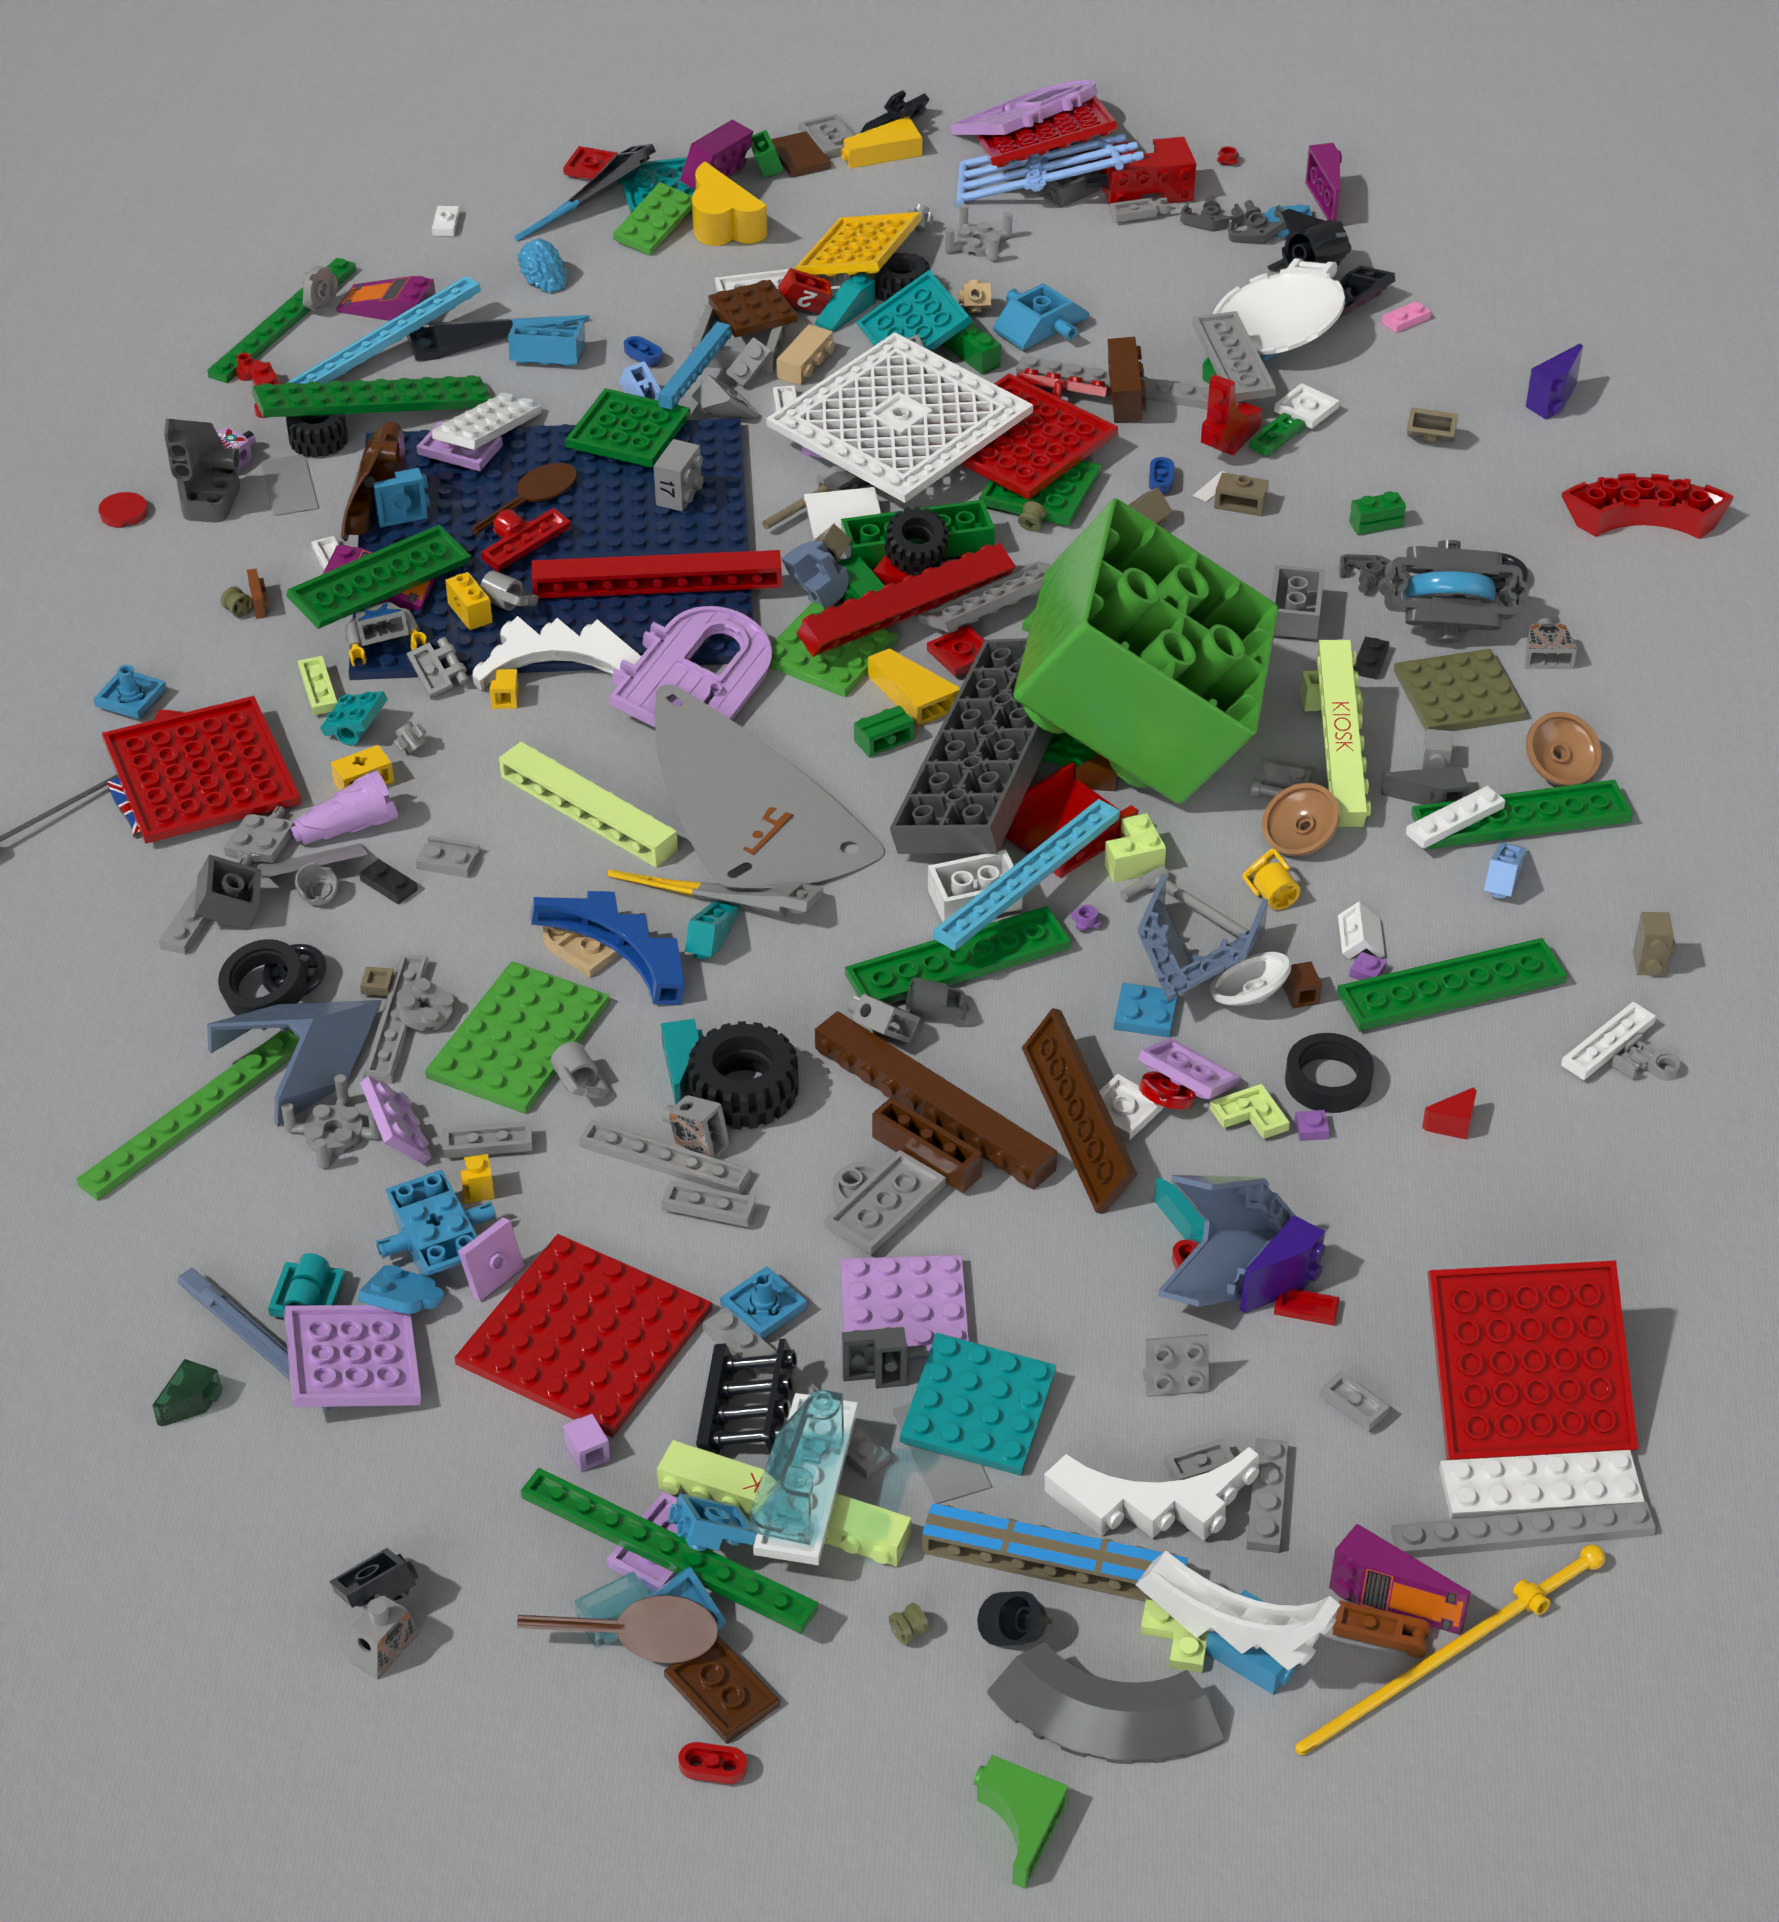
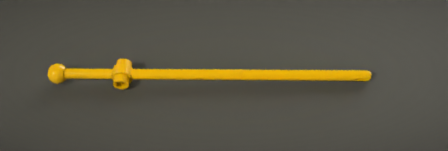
M1586 1545L1582 1548L1577 1560L1537 1585L1522 1579L1513 1589V1595L1517 1597L1516 1600L1297 1742L1295 1746L1296 1753L1299 1755L1308 1753L1522 1611H1533L1536 1615L1543 1614L1550 1606V1600L1546 1595L1586 1569L1596 1570L1601 1568L1606 1559L1604 1551L1598 1545Z

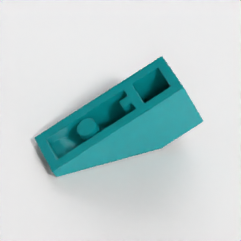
M859 273L849 278L841 285L815 321V325L835 332L874 305L875 281Z
M714 901L689 919L685 952L694 953L693 956L696 958L708 959L720 951L740 912V906Z
M695 1019L661 1023L662 1046L675 1104L683 1099L689 1086L688 1060L690 1051L703 1036L702 1029L697 1030Z
M1158 1177L1155 1181V1203L1185 1240H1193L1199 1244L1203 1240L1205 1220L1174 1184Z

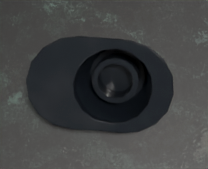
M1025 1591L999 1592L989 1596L979 1609L977 1622L982 1638L989 1644L1021 1646L1038 1640L1043 1635L1046 1625L1052 1624V1619L1047 1617L1044 1606L1033 1594Z

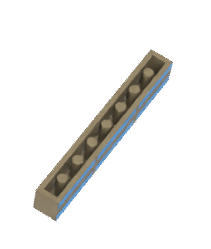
M935 1503L931 1504L922 1533V1554L1144 1602L1146 1599H1152L1139 1589L1136 1583L1152 1561L1163 1553L1149 1550L1142 1546L1121 1544L1110 1539L1093 1538L1077 1532H1065L1051 1529L1045 1525L1037 1526L1019 1522L1012 1518L1005 1519L987 1515L983 1512H972L958 1509L951 1505ZM1170 1553L1180 1562H1182L1185 1566H1187V1557H1182L1175 1553Z

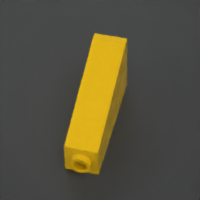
M904 117L844 139V148H841V156L843 161L847 162L849 168L922 156V136L910 117Z
M890 648L868 657V677L896 706L900 705L917 727L948 714L960 690L958 686Z

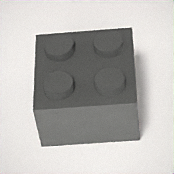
M209 854L197 877L194 915L247 930L259 910L261 869Z

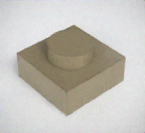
M366 967L360 985L361 994L388 996L394 978V969Z

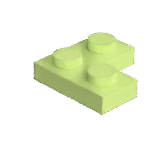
M1262 1084L1210 1101V1110L1223 1128L1250 1120L1263 1139L1289 1131L1290 1122Z
M1146 1599L1140 1634L1173 1640L1169 1668L1202 1673L1209 1631L1207 1630L1196 1638L1156 1602Z

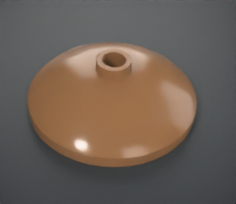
M1566 712L1548 713L1540 717L1528 731L1526 738L1528 759L1535 771L1548 782L1558 786L1583 784L1598 770L1601 762L1599 739L1590 725L1578 716Z
M1301 783L1290 786L1278 793L1268 804L1262 819L1263 835L1272 849H1275L1282 855L1299 857L1314 853L1325 846L1334 836L1340 822L1339 804L1334 795L1321 785Z

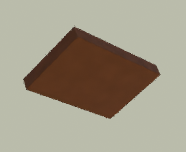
M806 131L771 139L781 165L791 177L830 169L829 159Z
M718 1634L716 1641L707 1652L692 1660L673 1663L664 1670V1677L726 1744L780 1707V1699Z

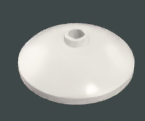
M1264 952L1248 956L1246 959L1222 971L1213 979L1210 985L1211 995L1215 1001L1229 1006H1246L1260 1003L1273 995L1285 983L1291 971L1290 961L1286 955L1278 952Z

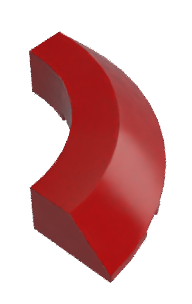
M1636 473L1618 474V478L1599 477L1597 482L1591 484L1582 482L1565 490L1561 495L1576 526L1595 537L1621 527L1646 525L1674 529L1697 539H1701L1715 529L1734 497L1707 484L1705 488L1691 484V479L1670 480L1669 475L1651 474V477H1636Z

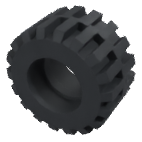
M906 252L894 253L880 271L875 273V294L880 300L885 302L930 270L928 261L916 254Z
M345 414L286 417L289 444L292 450H295L298 454H303L306 457H325L329 454L337 453V450L343 449L344 445L348 442Z
M915 506L912 510L908 507L904 508L903 513L901 511L895 513V517H891L889 525H887L885 539L887 559H891L893 566L898 565V570L902 572L907 570L908 574L912 575L914 572H918L920 575L930 567L938 568L941 565V561H944L949 536L948 527L945 526L944 519H939V514L936 512L930 513L928 508L921 510L920 507ZM918 537L924 539L926 543L913 544L906 539Z

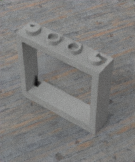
M709 301L703 307V317L699 318L698 330L694 331V342L689 345L690 354L711 330L714 319H720L709 304ZM790 324L772 328L766 345L772 351V354L758 372L774 373L777 358L780 355ZM723 346L720 352L708 364V367L728 369L744 348Z

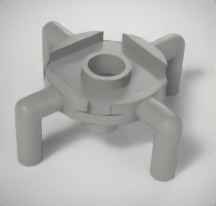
M961 204L960 228L958 229L957 242L954 243V229L946 228L945 251L947 253L961 251L969 255V252L976 253L977 257L987 256L991 261H997L1000 240L1012 235L1013 214L1005 212L1003 230L996 231L986 222L970 226L968 224L969 206Z
M342 1074L334 1078L337 1093L336 1104L330 1106L325 1104L317 1105L313 1108V1113L305 1122L295 1120L294 1109L291 1103H284L281 1106L285 1130L290 1133L304 1134L305 1141L316 1152L320 1168H327L332 1156L345 1153V1149L352 1145L355 1148L362 1138L377 1140L382 1137L371 1110L368 1112L370 1127H363L357 1108L347 1107L349 1094L346 1077ZM331 1128H339L334 1133L327 1132Z

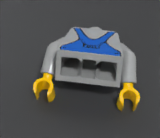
M391 602L370 606L356 612V618H353L346 626L349 648H352L349 651V656L353 666H355L354 660L356 658H362L363 664L366 663L363 648L360 647L361 645L364 646L411 635V649L414 650L417 649V643L426 644V635L418 632L419 627L408 609L400 608Z

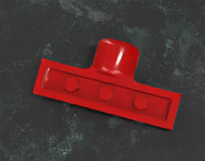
M555 508L529 522L525 521L513 510L505 509L493 521V531L502 539L481 552V559L495 571L499 572L570 528V521Z

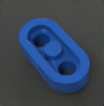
M631 336L624 340V352L628 356L639 362L645 361L646 365L650 367L662 362L663 351L658 345L640 336Z
M1157 457L1150 462V490L1158 487L1161 493L1164 494L1172 489L1174 463L1171 459Z

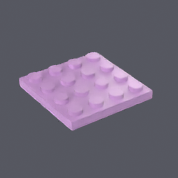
M962 1255L841 1259L844 1332L904 1327L908 1346L926 1344L927 1357L936 1333L969 1341ZM923 1357V1358H912V1359H927V1358H926V1357Z
M373 1305L285 1306L284 1319L293 1407L420 1405L421 1391L411 1314L400 1313Z

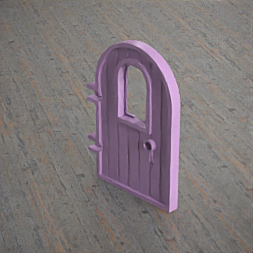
M1089 79L1075 80L1034 90L950 124L952 135H1006L1023 127L1034 126L1033 123H1041L1043 119L1054 114L1073 110L1072 107H1080L1083 102L1095 97L1098 94L1096 82Z
M703 606L686 610L675 616L666 627L653 622L650 633L646 631L643 635L642 644L648 649L635 665L623 659L620 664V670L615 668L613 671L612 682L617 687L610 695L609 704L655 727L657 689L662 685L670 684L679 687L704 703L709 701L710 695H714L707 705L733 721L767 676L772 657L768 636L748 616L729 608L717 606ZM713 634L729 635L736 639L740 645V651L737 652L720 675L689 661L703 642ZM674 694L666 697L673 705H682V701Z

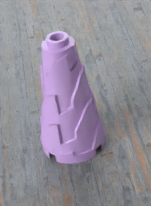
M374 770L356 779L353 784L334 793L332 798L312 807L308 813L294 820L295 826L290 829L296 842L302 841L303 844H308L321 839L328 840L350 831L354 833L373 825L380 826L398 819V813L394 802L389 797L390 793L379 772Z

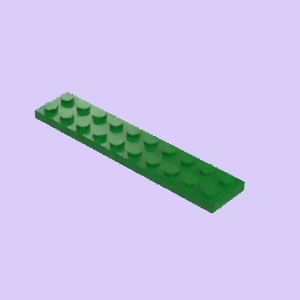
M474 375L466 377L445 376L444 378L423 377L421 379L400 378L399 380L377 379L376 381L354 380L353 382L335 380L328 383L311 381L303 384L287 382L278 385L264 383L253 385L252 388L253 397L263 418L472 409L488 401V399H492L481 377Z

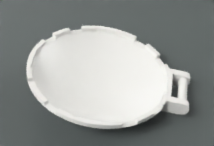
M1295 258L1287 269L1280 270V274L1267 276V273L1249 279L1250 284L1241 289L1237 286L1218 303L1213 314L1237 311L1259 355L1275 354L1300 347L1326 332L1338 320L1344 309L1345 295L1343 288L1338 280L1332 279L1337 272V263L1305 262L1303 259Z

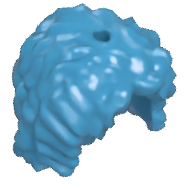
M537 238L523 245L520 253L517 254V261L522 268L520 272L525 276L528 284H535L536 288L540 287L542 291H547L549 294L553 291L564 289L565 285H567L568 270L565 269L564 261H562L558 250L555 249L553 244L542 238Z

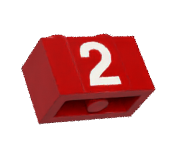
M793 268L788 270L778 285V290L791 306L808 312L820 314L832 297L829 280Z

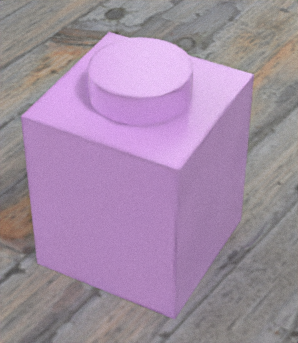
M593 1414L577 1418L563 1426L565 1446L581 1472L610 1460L609 1441Z

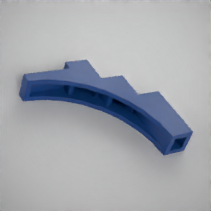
M587 891L586 898L533 897L530 917L531 925L574 931L601 942L625 958L641 975L649 989L653 1004L681 1005L685 984L677 938H649L646 915L618 914L615 892Z

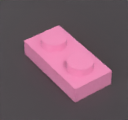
M1415 301L1382 316V323L1395 333H1398L1431 319L1432 311L1418 301Z

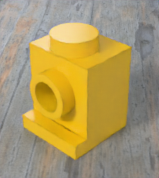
M517 669L496 670V680H491L489 688L491 709H517L519 694Z
M488 1154L464 1157L466 1169L460 1170L465 1204L495 1199Z

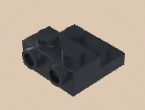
M385 1548L329 1582L334 1592L353 1608L368 1604L375 1598V1594L386 1596L392 1601L399 1600L409 1593V1589L417 1585L415 1580L419 1576L410 1561L406 1562L400 1553L396 1555L388 1548Z

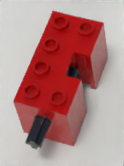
M1184 136L1153 139L1154 153H1145L1144 159L1123 164L1124 167L1121 170H1117L1114 166L1101 169L1098 175H1088L1085 177V187H1101L1109 207L1111 203L1142 199V194L1158 193L1160 198H1167V203L1194 201L1197 163ZM1130 142L1115 143L1113 144V146L1128 144ZM1127 151L1126 153H1121L1120 156L1130 153L1134 154L1137 151ZM1112 156L1100 158V161L1112 158Z

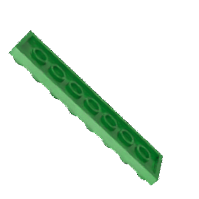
M439 524L289 588L286 597L317 629H320L469 563L471 555Z
M1615 779L1501 794L1500 796L1505 799L1503 809L1426 848L1434 849L1632 822L1633 813ZM1458 800L1412 806L1411 815L1414 822Z
M1048 906L989 923L956 951L937 940H932L846 966L845 976L858 997L861 998L863 994L892 1004L907 999L908 988L913 977L947 983L948 986L1071 949V940Z
M1539 938L1338 985L1337 995L1357 1029L1363 1031L1566 982L1567 974L1544 939Z

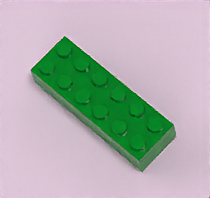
M983 499L920 508L921 510L928 508L930 513H938L939 519L943 518L945 526L948 527L949 536L944 559L958 558L968 552L973 554L986 545H995V527ZM898 511L841 519V530L851 539V542L844 551L846 558L859 555L870 569L876 568L886 555L885 539L887 525H889L891 517H895V513ZM918 537L906 539L913 544L926 543L924 539Z

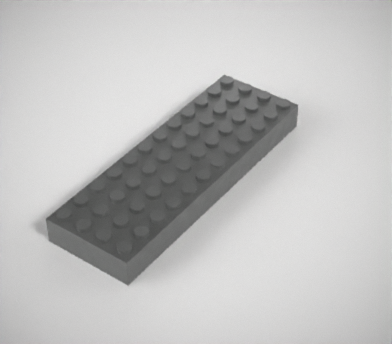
M1028 638L984 640L890 827L898 854H987L999 852L1054 734L1034 723L1025 712L1023 705L1014 699V689Z

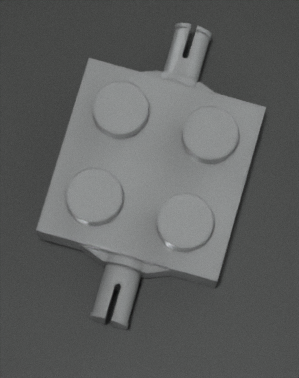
M279 806L275 807L273 813L268 817L248 814L223 847L225 855L237 857L240 859L238 863L247 866L250 863L261 861L274 863L293 835L290 828L295 826L293 820L281 819L286 813L285 809L281 806L280 808Z

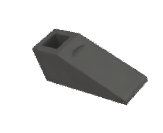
M1461 766L1385 772L1383 774L1381 794L1425 805L1460 800L1468 796L1469 785Z

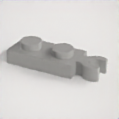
M1165 197L1159 198L1156 201H1153L1151 198L1110 204V213L1115 222L1122 223L1130 220H1145L1150 217H1157V213L1167 214L1171 210V204H1167V198Z

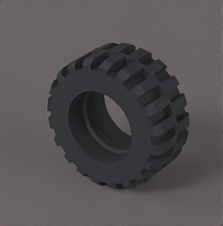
M738 1021V1024L735 1025L730 1023L723 1024L718 1030L713 1028L707 1032V1037L702 1036L696 1042V1046L690 1051L688 1060L689 1094L693 1097L720 1103L725 1124L732 1126L733 1129L741 1130V1127L755 1129L760 1124L765 1126L774 1122V1118L779 1119L787 1113V1110L793 1106L795 1098L798 1096L799 1079L796 1049L782 1033L778 1034V1031L773 1027H763L762 1023L746 1024V1021ZM740 1070H751L762 1074L749 1080H734L725 1077V1075Z

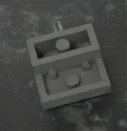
M904 1327L841 1332L843 1382L874 1379L876 1389L907 1386V1363L909 1359L927 1358L926 1344L908 1346Z

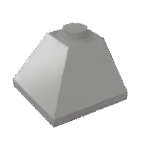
M709 374L692 395L698 403L696 407L707 415L710 412L717 417L758 419L760 416L738 391Z

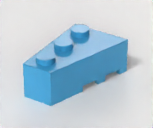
M584 320L577 321V325L563 326V322H556V327L542 328V324L512 326L508 335L509 360L522 364L539 362L542 365H549L551 363H558L563 366L577 365L585 347Z

